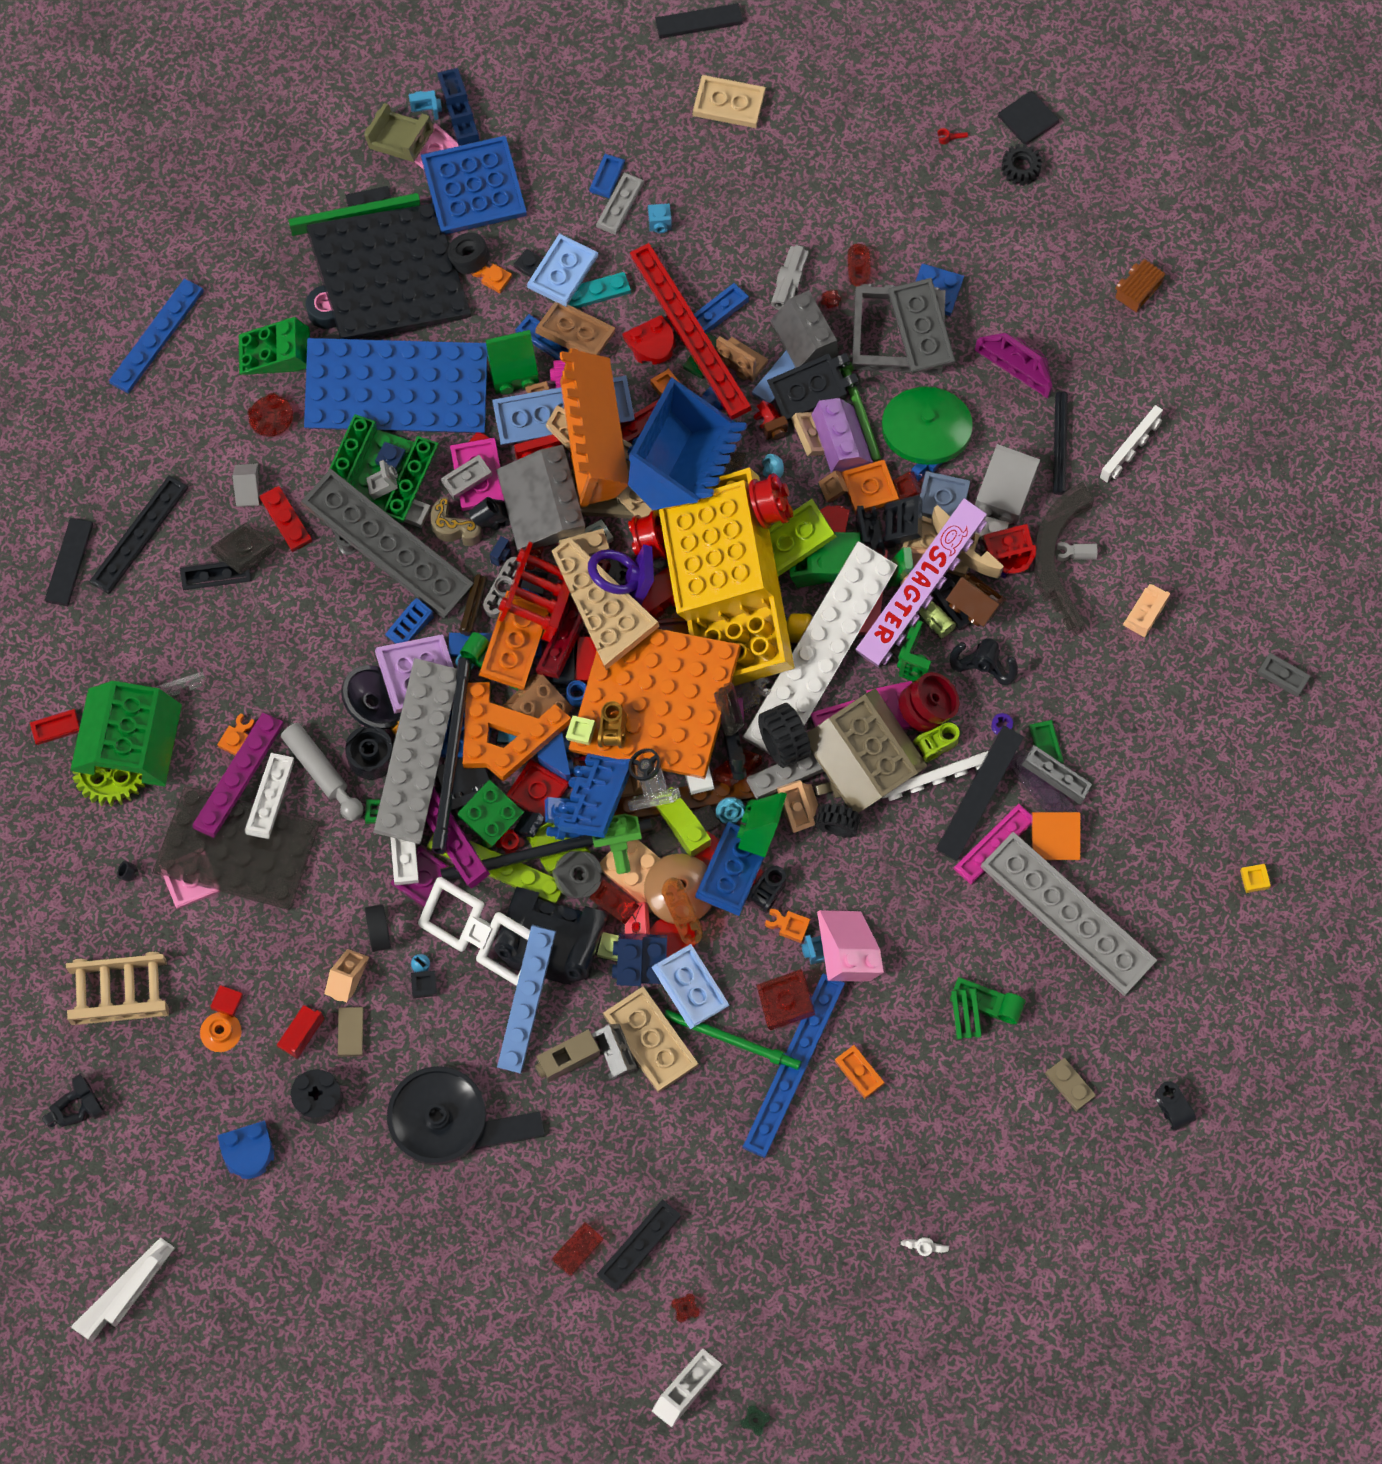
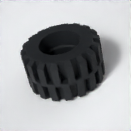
M786 702L759 714L758 724L762 739L772 759L780 767L785 768L810 757L811 746L807 731L798 713L790 704Z

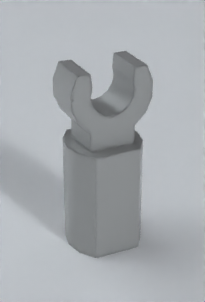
M1060 542L1057 544V550L1062 549L1066 552L1065 554H1058V561H1066L1069 558H1073V560L1097 559V543L1069 545L1066 542Z

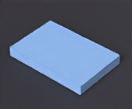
M559 234L527 283V288L566 307L596 261L598 252Z
M692 944L652 966L653 971L690 1029L729 1006V1003Z

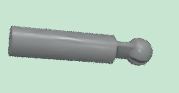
M297 722L287 727L282 732L281 738L328 799L336 798L341 804V815L346 820L355 821L359 819L363 813L361 801L348 796L345 792L348 786L316 743L300 723Z

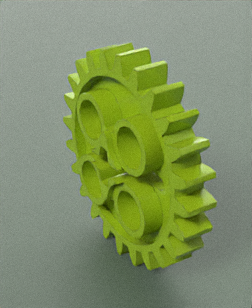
M96 766L94 775L73 772L76 775L72 777L74 782L78 783L76 785L78 791H83L82 795L84 798L90 796L92 803L99 799L101 806L105 804V801H108L110 806L113 807L114 800H118L119 804L122 805L124 797L129 801L132 800L130 796L132 792L139 795L138 786L145 787V784L142 783L141 773L116 769L107 771L110 768ZM121 776H128L126 781L117 782ZM99 777L104 778L100 784H94L95 779Z

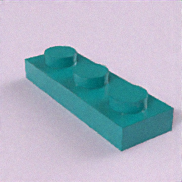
M625 272L580 284L568 305L577 309L631 294Z

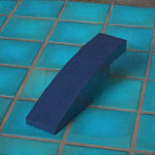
M458 68L437 72L458 146L480 141Z

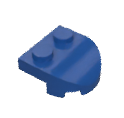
M265 1121L217 1135L222 1157L228 1171L231 1174L240 1175L242 1179H251L266 1172V1167L270 1161L274 1160V1150Z

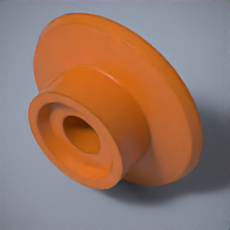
M220 1012L207 1017L200 1029L202 1043L214 1052H225L232 1049L241 1037V1025L235 1016L231 1017ZM218 1028H224V1032L222 1034L216 1033V1030Z

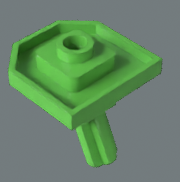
M628 814L615 815L605 838L592 836L594 848L610 845L617 874H625L631 870L627 853V841L642 839L637 816Z

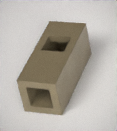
M588 1029L536 1056L538 1064L535 1065V1068L540 1078L546 1077L549 1083L599 1057L600 1050Z

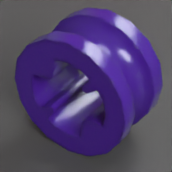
M1000 713L994 716L991 728L996 735L1000 731L997 727L999 720H1003V723L1006 721V727L1012 730L1013 720L1009 715Z

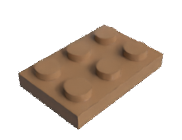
M554 302L537 325L535 333L569 350L574 348L578 349V351L600 355L614 335L615 327L570 305L565 307Z

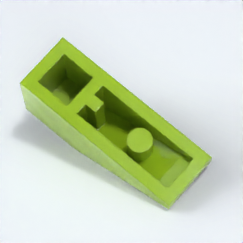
M672 787L652 799L688 855L694 857L710 847L711 838Z

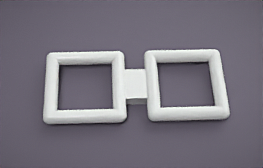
M438 877L420 916L418 925L459 951H464L468 943L471 942L480 948L476 957L478 963L517 986L520 972L517 975L487 956L501 924L527 940L530 930L500 912L494 915L491 924L480 918L484 908V903L443 877ZM442 889L473 907L460 939L429 921Z

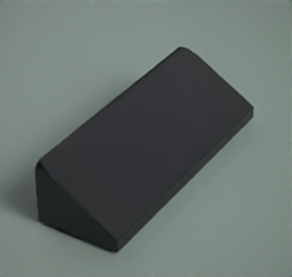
M249 557L180 566L183 590L252 581Z

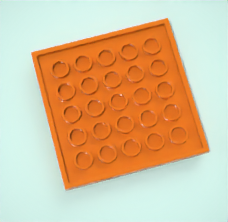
M656 629L607 670L596 651L578 717L595 720L597 724L590 745L571 741L569 745L570 752L584 755L588 753L615 759H631L637 751L648 748L654 750L660 756V770L705 779L740 654V644ZM609 701L619 703L627 714L626 741L623 749L618 746L605 745L604 748L598 746L601 710L604 704ZM616 710L611 712L609 718H616L619 714V711ZM643 753L639 755L635 760L641 761L644 758L650 759L655 754Z

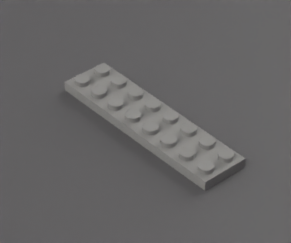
M414 658L373 833L420 844L455 694L456 668Z
M1014 832L981 864L980 867L1123 996L1156 963V958Z

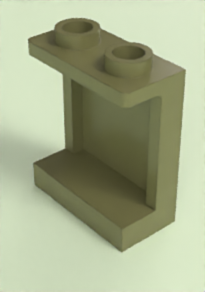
M384 103L381 109L376 112L370 126L366 128L364 136L369 149L415 162L433 133L434 128L430 116L421 114L417 120L392 112L389 104Z

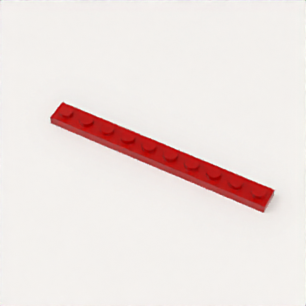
M650 243L630 252L631 259L730 419L734 420L752 411L751 405Z

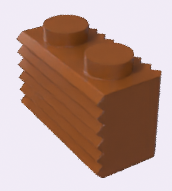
M1146 259L1140 264L1135 263L1128 273L1130 276L1126 280L1122 278L1115 288L1117 290L1115 298L1136 313L1160 287L1165 277V273L1161 269L1147 262Z

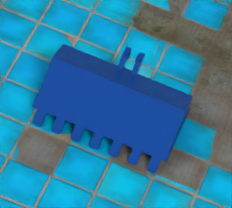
M671 377L641 434L632 441V446L628 449L627 453L630 461L629 487L652 510L697 503L699 499L713 496L714 490L706 489V487L718 485L720 479L711 476L721 475L726 470L724 466L716 465L730 462V455L722 454L731 453L736 450L735 444L727 443L740 441L742 435L733 432L745 430L747 423L731 420L728 416Z

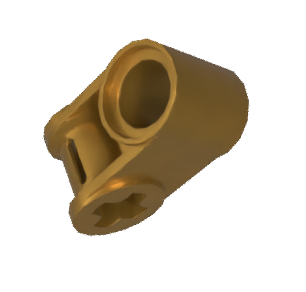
M615 701L605 703L601 710V721L598 731V746L600 748H604L607 745L618 746L623 749L625 746L627 714L621 705ZM616 710L619 711V714L616 718H609L611 712Z

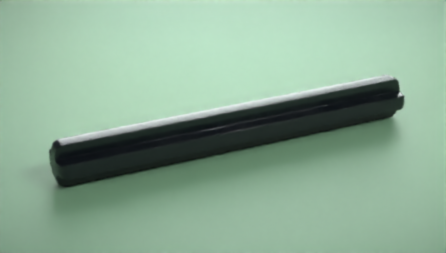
M1058 391L1055 396L1053 494L1064 495L1066 491L1068 393L1065 391Z

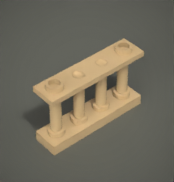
M148 952L145 956L95 961L75 959L73 963H66L68 972L76 974L77 1006L73 1010H67L68 1021L71 1025L169 1016V1007L166 1001L159 999L158 966L167 965L166 958L159 952ZM148 967L150 999L144 1003L135 1001L134 968ZM124 969L125 1002H123V1005L113 1006L110 994V970ZM100 971L101 1004H99V1007L89 1008V1006H86L85 973Z

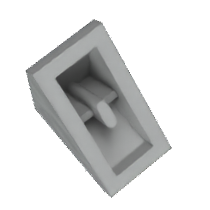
M258 463L235 465L233 484L236 507L258 506Z

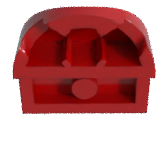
M662 315L622 333L624 341L633 351L634 357L639 363L651 361L653 365L667 361L673 356V350L676 347L674 333Z
M1027 524L982 535L986 552L988 551L1004 566L1002 573H1020L1030 567L1036 556V545L1032 543Z

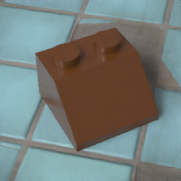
M969 572L960 578L946 600L950 602L949 606L958 613L962 611L969 616L968 620L978 627L980 625L984 627L1005 603L1007 598Z

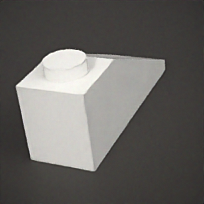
M702 1348L662 1393L652 1412L672 1427L689 1408L722 1364Z

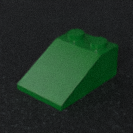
M530 330L485 340L489 371L496 394L507 395L516 389H525L527 386L539 383Z

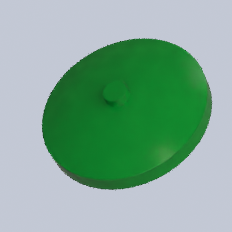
M916 387L899 393L888 403L882 417V434L887 445L901 458L917 464L934 465L954 459L965 450L972 435V417L967 406L954 394L935 387Z

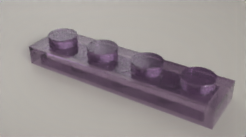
M1025 748L1014 755L1008 768L1046 812H1078L1061 791L1022 766L1028 754ZM1080 814V823H1082L1084 818Z

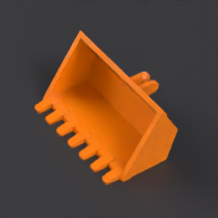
M570 348L569 352H560V359L565 362L560 384L580 508H583L589 504L616 498L628 486L629 477L610 358Z

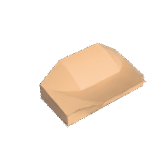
M798 780L777 787L778 793L783 792L787 794L783 805V812L791 831L795 833L814 826V816L818 802L812 784H805Z

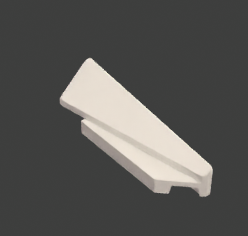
M160 1238L71 1328L90 1342H93L107 1322L117 1327L175 1247Z

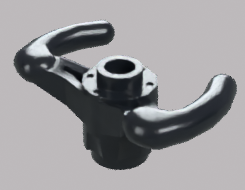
M993 639L982 640L977 645L974 653L961 660L958 657L966 649L964 642L958 643L950 653L951 668L957 672L970 668L978 669L981 672H988L994 675L1001 685H1010L1018 674V664L1013 656L1007 659L1009 673L1006 674L998 659L1000 653L999 645Z

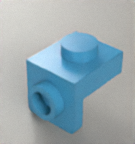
M418 91L409 94L411 112L433 109L434 119L439 120L438 112H442L440 98L436 99L435 91Z
M810 935L805 936L804 944H801L804 958L809 957L810 965L824 962L821 936L813 938Z

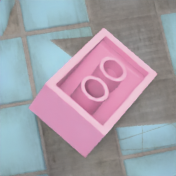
M825 910L817 912L828 981L866 982L884 973L880 948L862 912Z

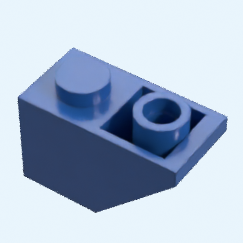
M560 732L537 752V757L541 766L569 782L570 774H574L572 760H567L566 752H570L569 741L566 738L563 739V734Z

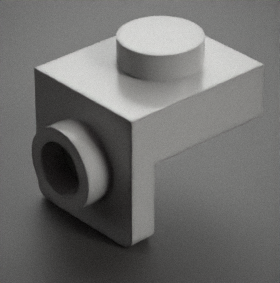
M384 460L379 462L381 471L366 478L369 494L374 500L398 488L396 478H398L397 471Z

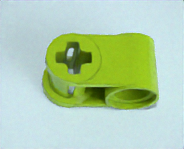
M944 723L931 731L922 733L914 739L913 743L920 748L924 755V762H929L956 747L960 731L955 724ZM951 733L954 735V738L947 740L942 735Z

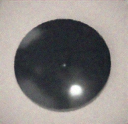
M427 1067L410 1074L396 1087L388 1104L387 1124L393 1141L406 1156L423 1164L443 1165L459 1160L476 1146L485 1128L486 1107L479 1088L468 1076L449 1067Z

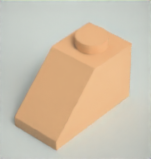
M347 949L330 969L325 995L331 996L337 1001L348 1002L357 988L369 957Z

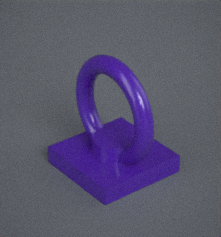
M643 544L635 562L629 556L616 550L598 551L588 561V573L593 582L601 589L618 595L629 593L630 596L642 605L654 582L652 546ZM603 559H613L624 564L628 568L625 577L626 585H615L602 578L597 570L598 562Z

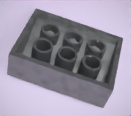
M563 445L541 449L496 469L518 552L521 548L525 549L529 541L533 543L531 548L533 549L559 543V540L585 533V523Z

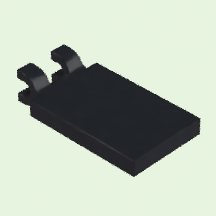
M847 353L831 359L830 354H826L767 380L781 415L785 416L787 421L792 420L791 417L795 413L813 411L821 400L843 398L847 396L845 389L859 385V380L855 373L843 378L839 370L850 366Z

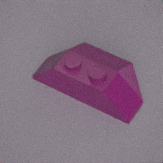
M1000 333L977 339L976 352L1047 399L1050 397L1053 386L1047 358L1041 351L1029 347L1024 340L1014 337L1009 333Z

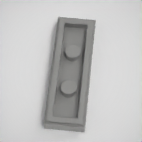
M624 172L596 227L617 235L644 184V180Z

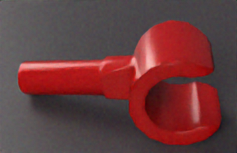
M941 128L937 132L938 136H946L939 138L940 144H948L950 140L968 138L967 132L949 133L945 128Z

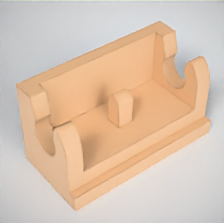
M1149 584L1123 623V626L1146 637L1167 603L1170 593Z

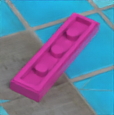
M1018 804L954 867V870L970 885L973 884L985 872L980 867L981 864L1012 832L1020 837L1032 825V815Z

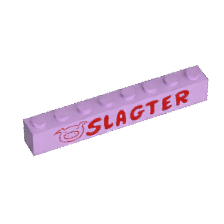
M965 498L961 501L857 646L856 652L878 668L881 664L886 665L893 655L890 652L895 644L898 647L907 636L904 634L907 627L916 624L920 618L918 615L922 607L926 609L934 598L931 594L935 588L941 589L947 580L944 577L949 569L953 571L960 562L958 556L962 551L967 552L974 542L971 539L976 532L980 534L988 523L985 521L987 516L985 512Z

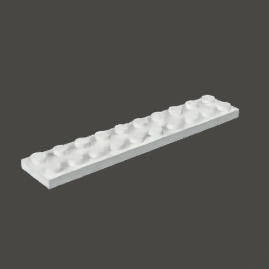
M858 541L792 652L795 669L779 674L742 738L769 754L759 730L758 716L760 713L786 702L795 709L803 724H806L897 568V564Z

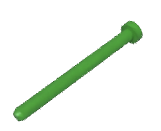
M849 362L850 366L839 369L844 378L851 375L854 370L851 362ZM857 387L850 388L848 391L872 460L875 462L880 461L881 455Z

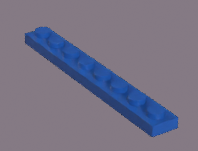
M822 974L785 1054L802 1061L800 1069L796 1070L783 1064L780 1065L746 1138L743 1149L766 1158L844 988V982L828 981L827 975Z

